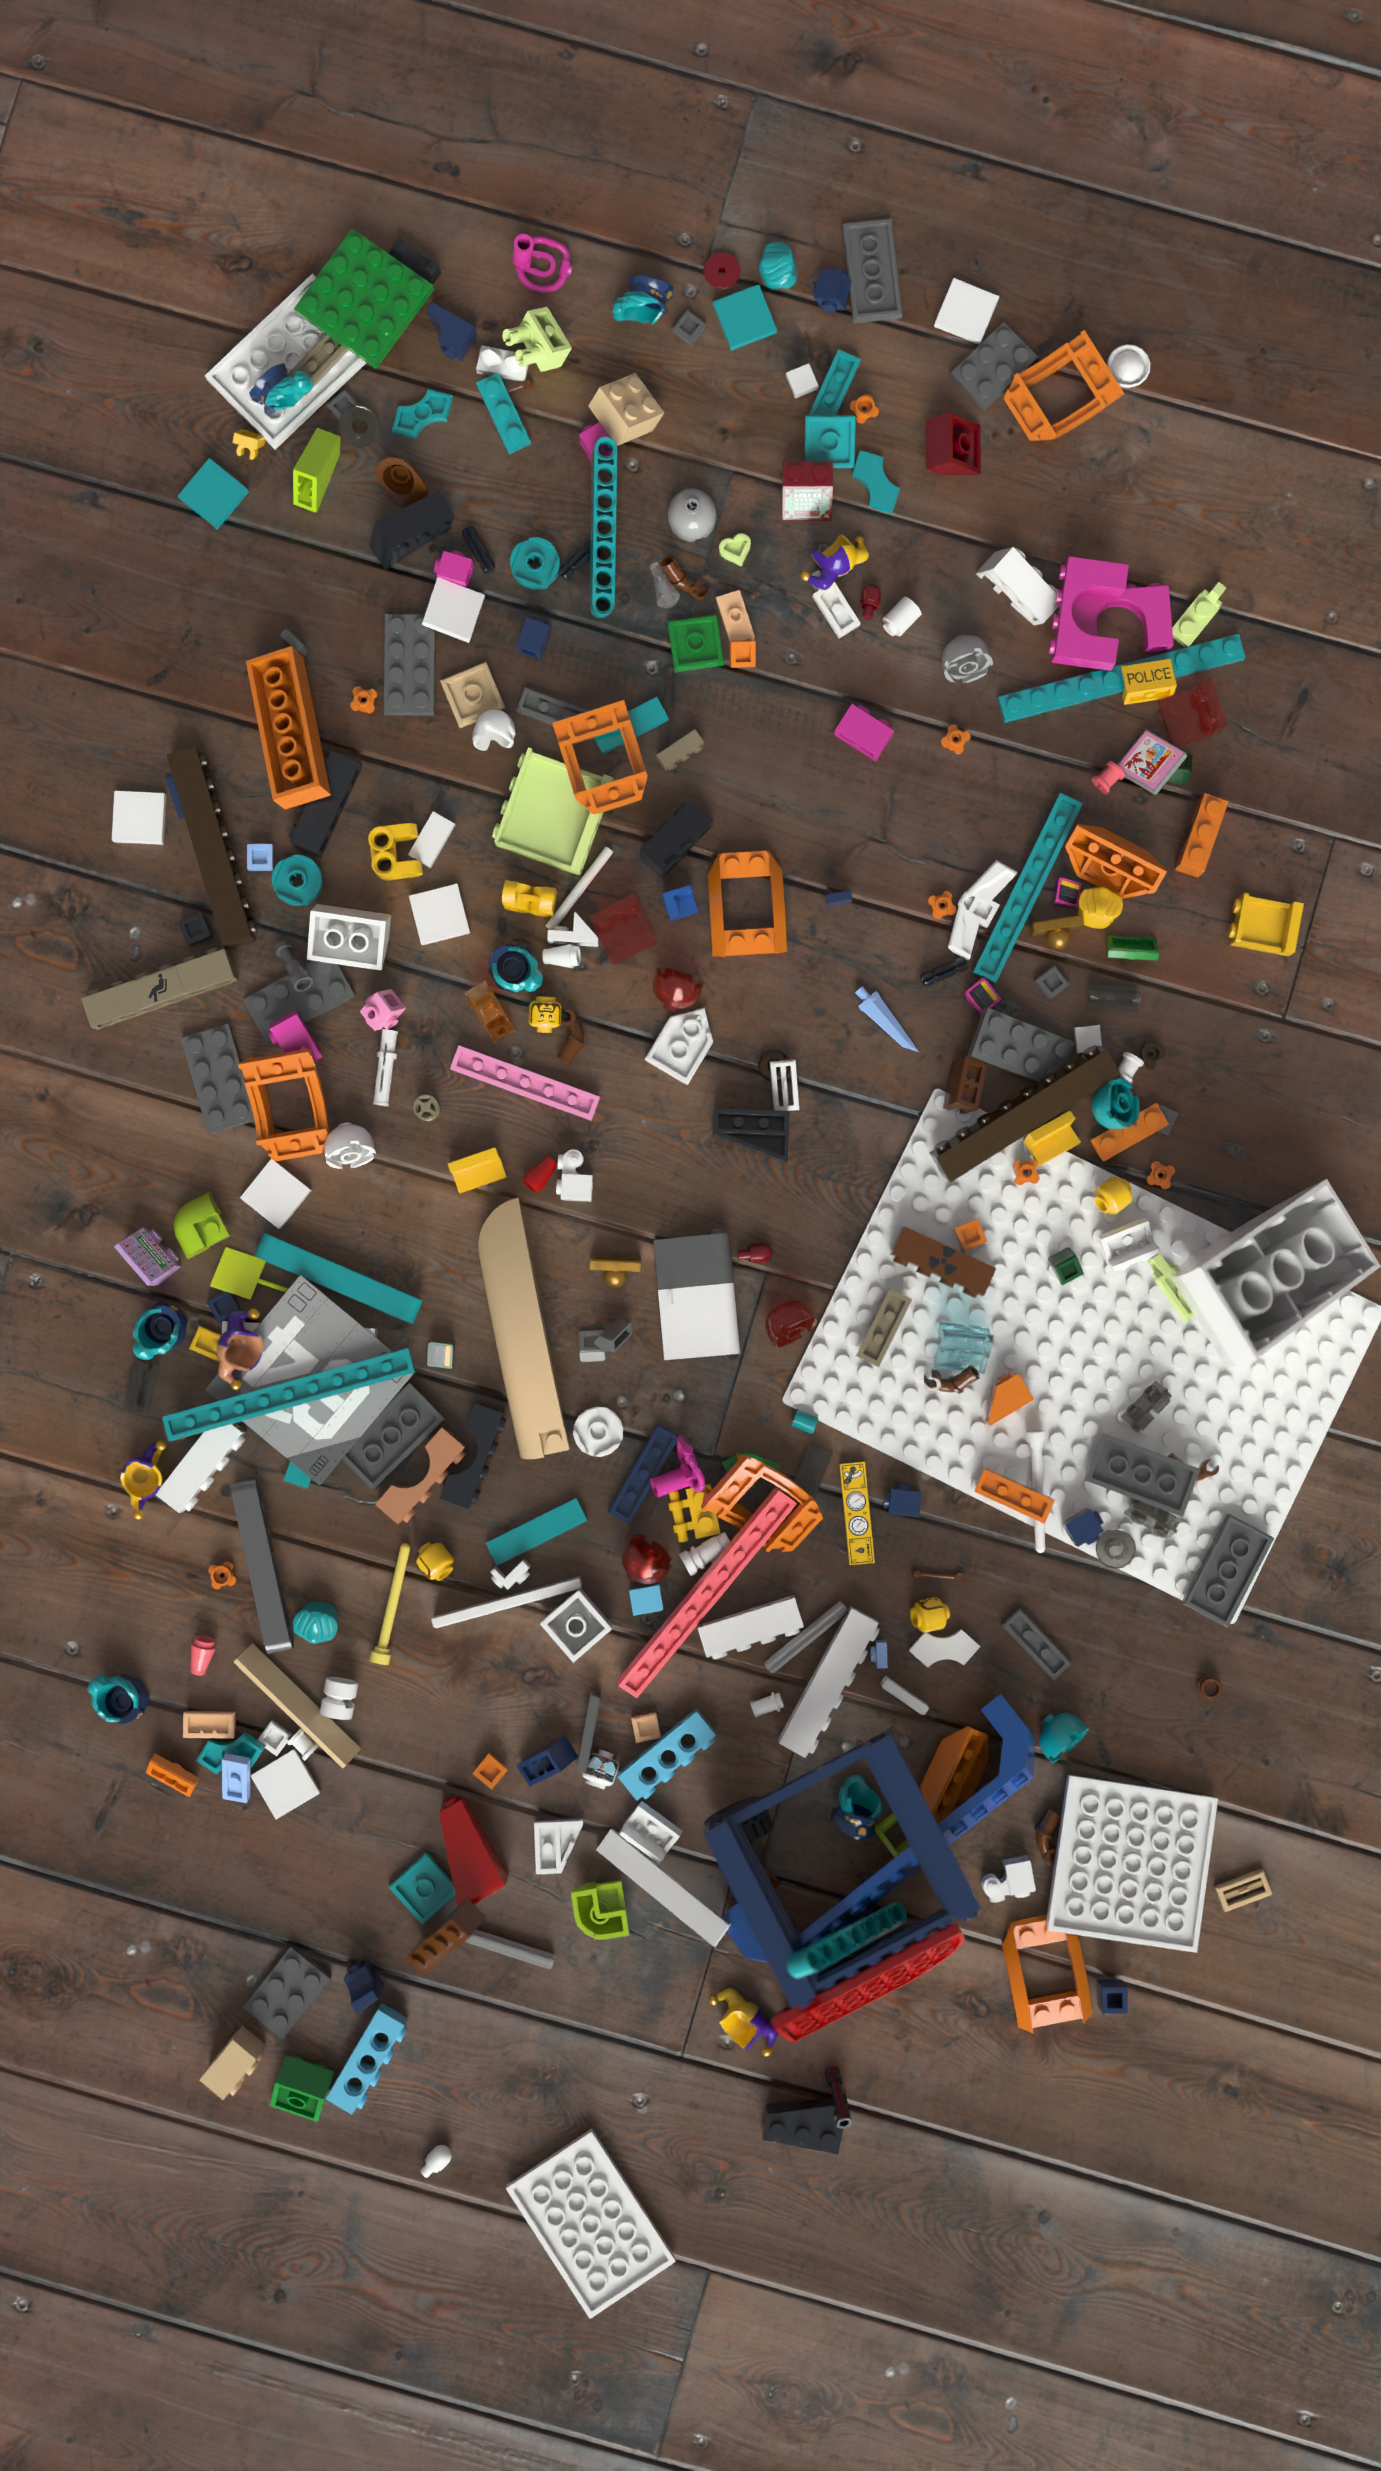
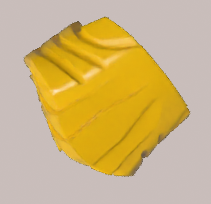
M1105 886L1084 889L1079 898L1077 915L1083 916L1084 925L1098 929L1107 928L1121 914L1123 908L1122 898Z

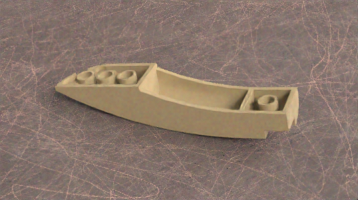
M519 1197L502 1203L491 1212L482 1226L478 1251L519 1454L522 1459L544 1458V1455L569 1450V1441Z

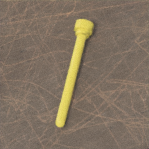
M403 1543L400 1546L378 1646L371 1650L369 1661L373 1663L389 1665L391 1654H389L388 1644L410 1552V1545L407 1543Z

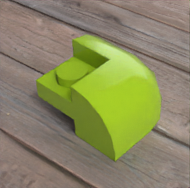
M211 1192L186 1203L178 1210L174 1218V1232L187 1259L231 1236Z
M621 1880L598 1884L591 1882L572 1889L571 1897L577 1926L586 1935L600 1940L629 1936Z

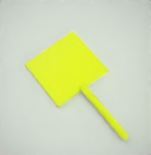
M228 1247L223 1252L210 1284L211 1287L249 1300L252 1298L257 1283L285 1293L289 1289L260 1279L266 1261Z

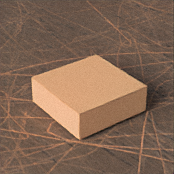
M656 1712L631 1717L636 1743L661 1738Z

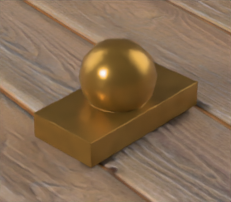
M1078 915L1034 922L1030 927L1031 936L1047 934L1046 940L1051 948L1055 950L1065 949L1071 941L1069 930L1080 929L1084 925L1083 916Z
M592 1255L590 1259V1270H604L603 1280L612 1288H618L625 1284L628 1277L627 1271L640 1272L641 1269L640 1257Z

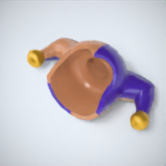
M256 1308L249 1311L231 1313L228 1318L227 1331L221 1335L217 1342V1355L220 1359L218 1374L220 1378L230 1383L231 1388L234 1390H239L242 1382L235 1379L233 1370H252L260 1361L263 1353V1340L261 1336L244 1328V1321L246 1319H256L259 1317L260 1313Z

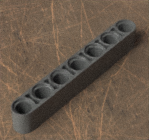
M257 1478L231 1483V1494L266 1652L271 1654L293 1649L292 1629L259 1481Z

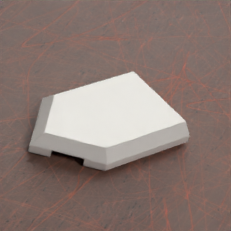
M705 1008L670 1016L645 1060L688 1085L713 1044Z

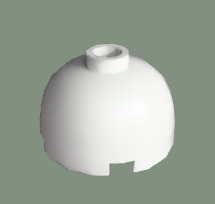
M348 1122L342 1123L328 1134L324 1143L326 1163L330 1167L343 1169L342 1164L351 1163V1168L364 1165L374 1158L373 1153L376 1154L374 1141L369 1132L361 1126Z

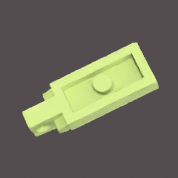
M1218 582L1210 593L1207 590H1204L1202 594L1200 593L1173 626V638L1185 648L1193 643L1220 609L1219 607L1222 602L1218 598L1226 589L1224 585Z
M1160 1253L1154 1255L1147 1261L1154 1271L1152 1274L1155 1279L1154 1281L1182 1320L1186 1322L1194 1314L1170 1277L1179 1269V1266L1174 1265L1171 1261L1167 1263Z

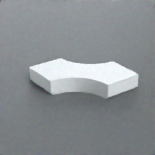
M959 1629L954 1634L946 1637L933 1636L928 1632L922 1633L908 1650L927 1667L944 1659L955 1660L965 1665L980 1648V1645L962 1629Z

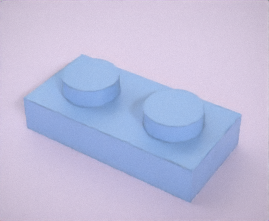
M225 1753L222 1759L223 1799L243 1803L248 1802L250 1798V1758Z

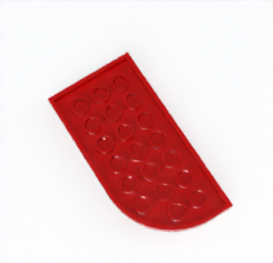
M950 1923L944 1928H938V1933L930 1937L927 1936L919 1941L915 1940V1945L907 1949L904 1948L897 1953H891L892 1957L884 1961L881 1960L872 1966L868 1965L869 1969L861 1973L858 1972L849 1978L845 1977L846 1981L838 1985L835 1984L824 1991L821 1990L822 1993L813 1998L814 2001L804 2008L800 2009L797 2006L791 2010L789 2007L781 2009L775 2013L776 2017L770 2020L775 2031L793 2044L924 1975L949 1958L963 1944L965 1937L957 1923L953 1925Z

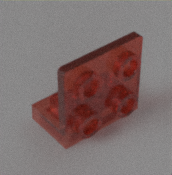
M1211 678L1201 681L1196 688L1158 701L1171 743L1176 747L1221 733L1227 726Z
M635 894L589 916L590 922L613 965L657 943L639 907Z

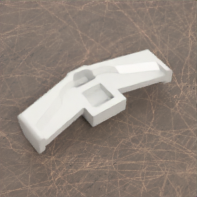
M996 860L968 891L963 893L957 904L958 911L948 948L960 957H965L966 960H970L978 926L981 925L985 928L989 926L1000 906L992 900L1018 873L1017 871Z

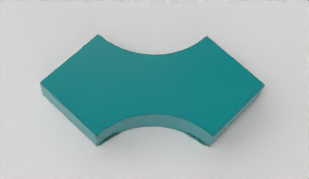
M428 389L424 398L417 404L398 406L392 432L417 439L421 430L428 424L438 421L447 422L453 402V395Z
M860 450L852 477L861 481L869 493L870 508L892 514L900 488L893 485L885 476L883 471L884 457Z
M244 1732L238 1739L230 1742H221L210 1738L196 1761L215 1774H218L222 1770V1759L225 1753L250 1758V1768H252L266 1745L247 1732Z

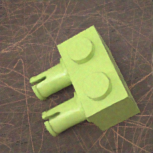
M548 307L527 311L519 327L503 331V340L507 341L505 343L507 346L524 342L527 349H520L515 353L516 362H519L518 365L520 367L536 363L541 372L561 367L572 349Z

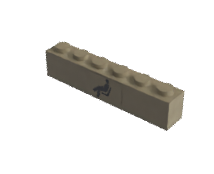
M220 947L206 951V955L202 957L190 956L182 960L183 963L179 965L167 964L161 966L156 973L149 974V972L138 974L133 981L126 983L125 980L111 984V988L107 990L95 989L87 993L88 996L81 998L90 1027L98 1030L238 981L229 952L225 949L221 950Z

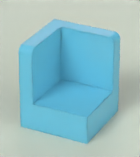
M659 1583L629 1588L633 1616L663 1610Z

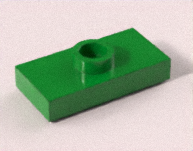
M1111 935L1106 937L1105 944L1107 957L1158 960L1159 949L1156 938Z

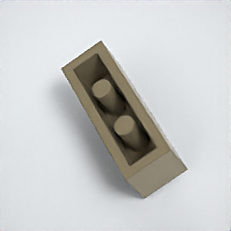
M694 729L657 754L656 758L665 772L668 769L671 771L677 767V763L680 761L685 762L690 758L689 755L701 751L704 741Z

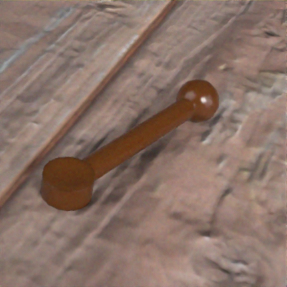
M527 379L521 384L506 388L508 393L523 388L528 389L533 386V382L531 379Z
M919 1569L912 1571V1576L916 1579L920 1577L955 1579L959 1583L965 1579L964 1574L961 1572L945 1574L921 1572Z

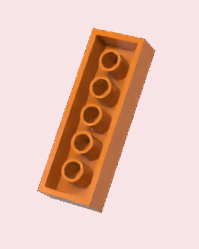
M290 646L247 660V671L273 801L283 809H289L330 796L331 792L304 657Z

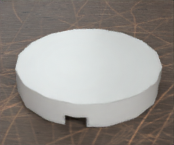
M595 1406L586 1409L578 1416L574 1424L573 1436L577 1446L584 1453L602 1457L611 1454L618 1448L623 1439V1425L621 1419L614 1411L606 1407Z

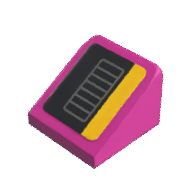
M1059 877L1056 881L1053 905L1077 909L1082 883Z
M984 977L965 992L967 1001L981 1015L984 1008L993 1009L1002 1002L1000 996Z

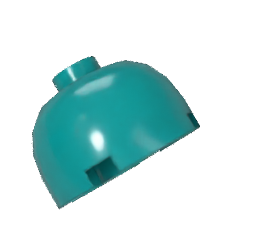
M1122 1078L1113 1079L1093 1093L1091 1101L1092 1113L1098 1123L1105 1128L1113 1130L1131 1127V1124L1137 1122L1139 1118V1099L1137 1095L1133 1096L1130 1090L1133 1086L1127 1080Z
M1061 1713L1055 1717L1053 1714H1050L1041 1722L1043 1729L1039 1733L1038 1740L1040 1749L1051 1763H1054L1063 1757L1060 1754L1061 1751L1063 1753L1069 1752L1083 1739L1089 1727L1080 1718L1071 1713Z

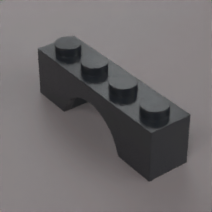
M478 1402L474 1403L466 1428L472 1432L477 1442L476 1459L467 1470L448 1475L440 1499L467 1509L472 1504H477L481 1490L477 1488L480 1480L485 1481L490 1467L486 1466L489 1456L494 1457L498 1443L494 1441L497 1433H502L507 1421V1419L503 1418L505 1412Z

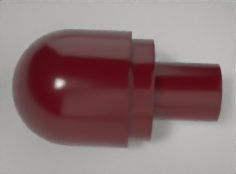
M874 584L865 586L861 593L860 604L861 608L864 609L862 617L866 620L872 619L873 611H876L880 605L881 590Z
M753 1243L748 1245L746 1250H738L737 1258L738 1261L749 1259L750 1263H763L771 1259L773 1251L767 1243Z

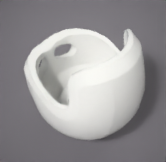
M488 710L478 718L473 730L472 740L474 746L479 750L486 751L490 741L495 740L502 747L511 748L516 735L514 722L507 713L501 710Z

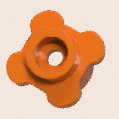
M865 394L850 403V409L855 412L858 423H865L866 419L877 417L879 409L875 407L873 398L869 394Z
M359 686L353 689L354 698L350 703L351 709L367 713L374 712V699L377 697V692L374 689L364 690Z
M950 725L946 737H943L941 740V744L943 747L954 751L955 754H961L964 751L963 746L970 740L971 736L968 731L963 732L959 730L957 725ZM957 737L958 741H954L953 738Z
M945 891L939 896L932 895L928 899V903L933 911L932 916L935 919L939 920L948 914H955L956 907L952 903V894Z
M1030 1159L1028 1162H1021L1019 1160L1014 1162L1013 1169L1016 1176L1014 1180L1017 1185H1023L1027 1182L1035 1184L1039 1181L1040 1177L1036 1170L1038 1162L1035 1159ZM1024 1170H1028L1029 1173L1027 1175L1024 1174Z
M1155 1161L1151 1164V1171L1146 1179L1149 1185L1161 1186L1164 1190L1168 1189L1171 1186L1170 1179L1175 1174V1169L1171 1165L1164 1166L1159 1161ZM1159 1173L1163 1174L1162 1178L1159 1177Z
M226 1561L223 1565L217 1566L213 1564L209 1567L208 1572L211 1574V1585L214 1589H220L225 1585L233 1586L236 1583L237 1579L233 1576V1564ZM221 1573L225 1574L224 1578L220 1576Z

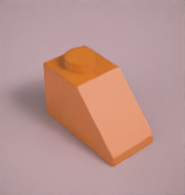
M1009 1371L997 1378L999 1383L993 1386L985 1418L987 1425H993L1034 1400L1019 1373L1011 1374Z

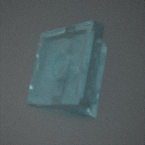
M939 1322L938 1348L934 1359V1368L963 1371L969 1365H972L979 1373L984 1374L993 1346V1335H990V1328Z

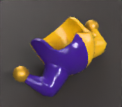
M839 535L836 541L824 552L813 551L812 557L821 568L820 576H812L809 571L804 570L801 572L800 578L803 581L810 582L820 590L829 589L837 577L849 573L855 565L863 563L869 558V552L864 545V537L857 536L854 539V544L858 548H855L853 543L844 535Z
M164 1440L148 1445L142 1457L131 1459L121 1470L120 1480L122 1486L130 1495V1502L134 1508V1519L140 1520L143 1518L144 1513L142 1509L146 1499L152 1498L161 1488L162 1475L158 1462L163 1450L166 1449V1442Z
M732 1987L709 1996L708 2000L711 2005H717L719 2001L724 2000L728 2002V2010L720 2020L719 2025L733 2041L744 2049H748L759 2036H766V2045L762 2048V2054L765 2057L772 2054V2046L777 2039L778 2032L775 2031L771 2021L764 2017L761 2009L756 2004L746 2001Z

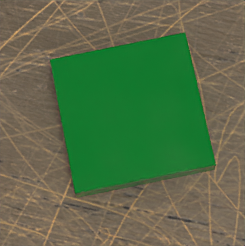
M717 614L667 621L675 673L724 666Z

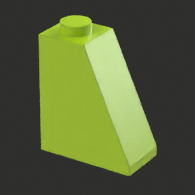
M319 428L316 429L293 469L294 505L317 513L340 456V436Z

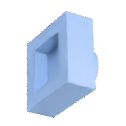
M247 844V869L249 871H273L274 845Z
M885 1639L875 1640V1646L870 1647L871 1662H875L877 1669L888 1668L887 1642Z

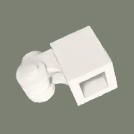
M573 1149L565 1154L558 1155V1169H562V1180L557 1179L556 1194L561 1195V1200L592 1202L593 1176L577 1173L576 1168L581 1167L584 1162V1158L578 1150Z
M1027 1855L1002 1859L1004 1876L1001 1879H998L995 1874L988 1873L981 1880L982 1888L989 1896L990 1902L1003 1901L1006 1895H1015L1017 1898L1027 1897L1030 1895V1892L1036 1891L1031 1861Z

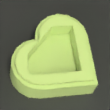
M743 533L735 535L733 539L725 538L720 542L719 553L724 559L742 567L750 550L751 540L749 536Z

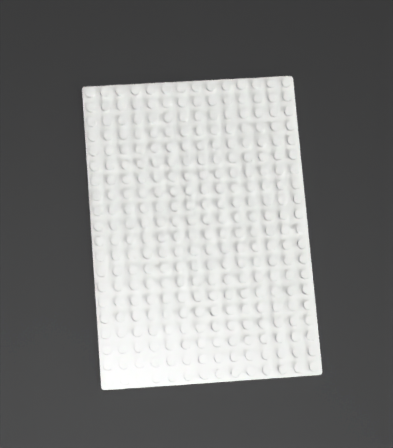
M935 1089L783 1396V1402L796 1410L798 1409L819 1418V1421L1033 1527V1518L974 1491L984 1468L1033 1489L1032 1453L1029 1442H1026V1431H1046V1442H1044V1447H1042L1043 1494L1056 1500L1044 1524L1045 1533L1183 1600L1224 1519L1227 1514H1230L1274 1537L1266 1556L1230 1623L1234 1624L1380 1324L1381 1306L1356 1293L1347 1291L1258 1359L1239 1367L1225 1365L1196 1317L1193 1316L1184 1322L1154 1281L1155 1279L1152 1276L1154 1271L1148 1264V1260H1141L1131 1264L1124 1270L1114 1271L1105 1260L1098 1236L1145 1217L1149 1222L1154 1242L1160 1248V1254L1167 1263L1171 1261L1174 1265L1180 1267L1189 1257L1229 1234V1231L1130 1182L1128 1183L1132 1187L1131 1203L1117 1214H1105L1097 1208L1094 1202L1095 1190L1109 1178L1117 1176L1067 1151L1040 1167H1036L1037 1174L1040 1177L1037 1183L1027 1182L1023 1185H1017L1014 1180L1016 1177L1015 1170L1013 1169L1014 1162L1018 1160L1028 1162L1030 1159H1034L1023 1143L1028 1134L950 1183L942 1176L929 1152L934 1150V1146L943 1140L948 1141L956 1136L955 1133L959 1129L975 1124L977 1119L987 1112L978 1108V1111L960 1114L959 1108H954V1110L943 1109L946 1092ZM1024 1170V1174L1027 1175L1029 1173L1028 1170ZM978 1218L988 1242L963 1252L953 1229ZM905 1226L995 1267V1273L985 1295H977L976 1299L962 1293L964 1289L955 1284L953 1288L941 1284L939 1282L940 1278L933 1274L929 1278L917 1273V1267L909 1263L907 1267L893 1262L894 1257L889 1254L901 1227ZM1069 1247L1076 1254L1084 1274L1062 1286L1051 1268L1048 1258ZM891 1288L911 1298L912 1301L880 1366L877 1367L857 1357L856 1354L888 1289ZM969 1365H972L980 1375V1379L964 1388V1392L961 1394L939 1390L928 1391L924 1387V1375L932 1380L931 1369L939 1371L942 1379H949L950 1376H956ZM1009 1371L1011 1374L1019 1373L1034 1400L993 1425H987L985 1418L993 1386L999 1383L997 1378ZM1102 1433L1164 1456H1168L1173 1452L1181 1461L1199 1468L1200 1463L1211 1459L1207 1463V1471H1212L1215 1466L1219 1465V1471L1216 1475L1196 1481L1183 1517L1085 1481ZM1085 1508L1091 1509L1092 1512L1096 1510L1104 1522L1101 1525L1104 1532L1099 1534L1100 1539L1090 1545L1084 1543L1079 1547L1075 1546L1061 1523Z

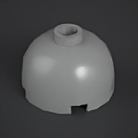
M696 488L684 489L678 492L670 501L667 511L670 529L677 537L689 542L707 537L714 529L717 520L716 506L711 497L703 490Z
M959 635L951 640L944 648L941 657L945 678L954 683V679H962V683L978 680L988 673L987 667L993 665L988 645L982 639L973 635Z

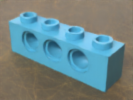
M695 1708L620 1770L618 1778L636 1800H639L641 1797L646 1799L656 1791L654 1786L660 1781L667 1782L676 1774L674 1770L681 1764L684 1767L695 1758V1752L700 1748L705 1750L715 1742L713 1737L716 1736V1731L700 1711ZM691 1734L695 1737V1742L689 1746L684 1745L681 1742L682 1736ZM666 1750H671L675 1753L676 1757L673 1761L667 1762L662 1759L661 1754ZM647 1766L653 1767L656 1771L655 1776L646 1778L642 1774L643 1768Z
M383 2003L380 2004L330 2089L326 2100L351 2115L357 2107L362 2109L369 2096L365 2093L369 2085L373 2087L376 2085L382 2074L378 2071L382 2063L386 2065L389 2063L395 2050L391 2049L396 2040L401 2042L408 2030L404 2026L407 2017ZM376 2034H386L388 2041L380 2042L376 2038ZM363 2056H372L375 2059V2063H365ZM354 2077L359 2078L362 2085L354 2086L351 2084L350 2079Z

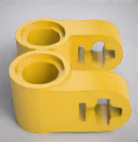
M405 823L379 826L370 832L368 841L372 857L371 866L380 879L389 881L423 875L421 861L398 862L396 842L417 839V824ZM381 836H386L389 838L388 843L383 847L377 846V839ZM383 861H390L392 863L388 871L379 870V866Z
M505 880L502 903L504 908L510 911L529 912L538 916L553 917L557 890L551 887H532L519 882Z

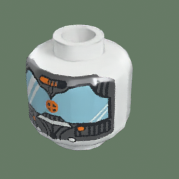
M600 1749L598 1754L590 1753L587 1772L582 1773V1776L586 1779L585 1783L604 1790L606 1786L613 1785L619 1768L618 1762L612 1759L614 1754Z

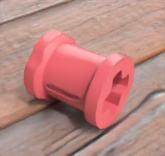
M1109 761L1106 764L1107 767L1098 776L1094 775L1091 780L1094 786L1106 795L1110 792L1109 788L1117 780H1122L1125 777L1122 769L1113 761Z

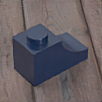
M431 302L427 313L429 321L434 323L441 332L438 339L441 352L449 359L454 360L456 358L462 362L477 337L475 326Z
M564 1735L523 1759L516 1766L528 1785L532 1786L561 1772L577 1759L578 1755Z
M369 1959L363 1963L359 1960L350 1965L343 1979L349 1990L351 2006L355 2013L376 2001L384 1987L382 1980Z

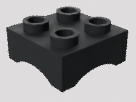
M398 237L388 254L433 285L441 274L439 264L415 251L401 238Z

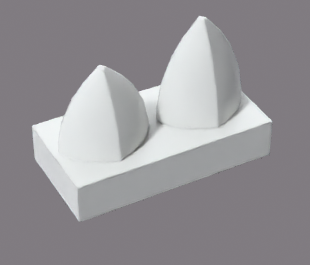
M481 345L476 370L479 374L489 376L499 372L501 378L523 382L527 378L529 364L520 367L518 365L519 362H516L515 359L516 352Z

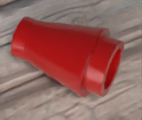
M546 1156L541 1162L524 1173L525 1177L522 1179V1182L534 1193H538L539 1190L543 1191L558 1164L552 1158Z

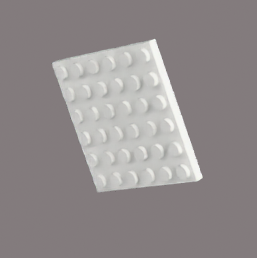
M1067 1774L1045 1929L1048 1931L1197 1953L1218 1798Z

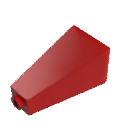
M463 1795L459 1798L452 1796L442 1803L443 1807L439 1812L457 1906L467 1898L473 1904H476L506 1885L509 1873Z

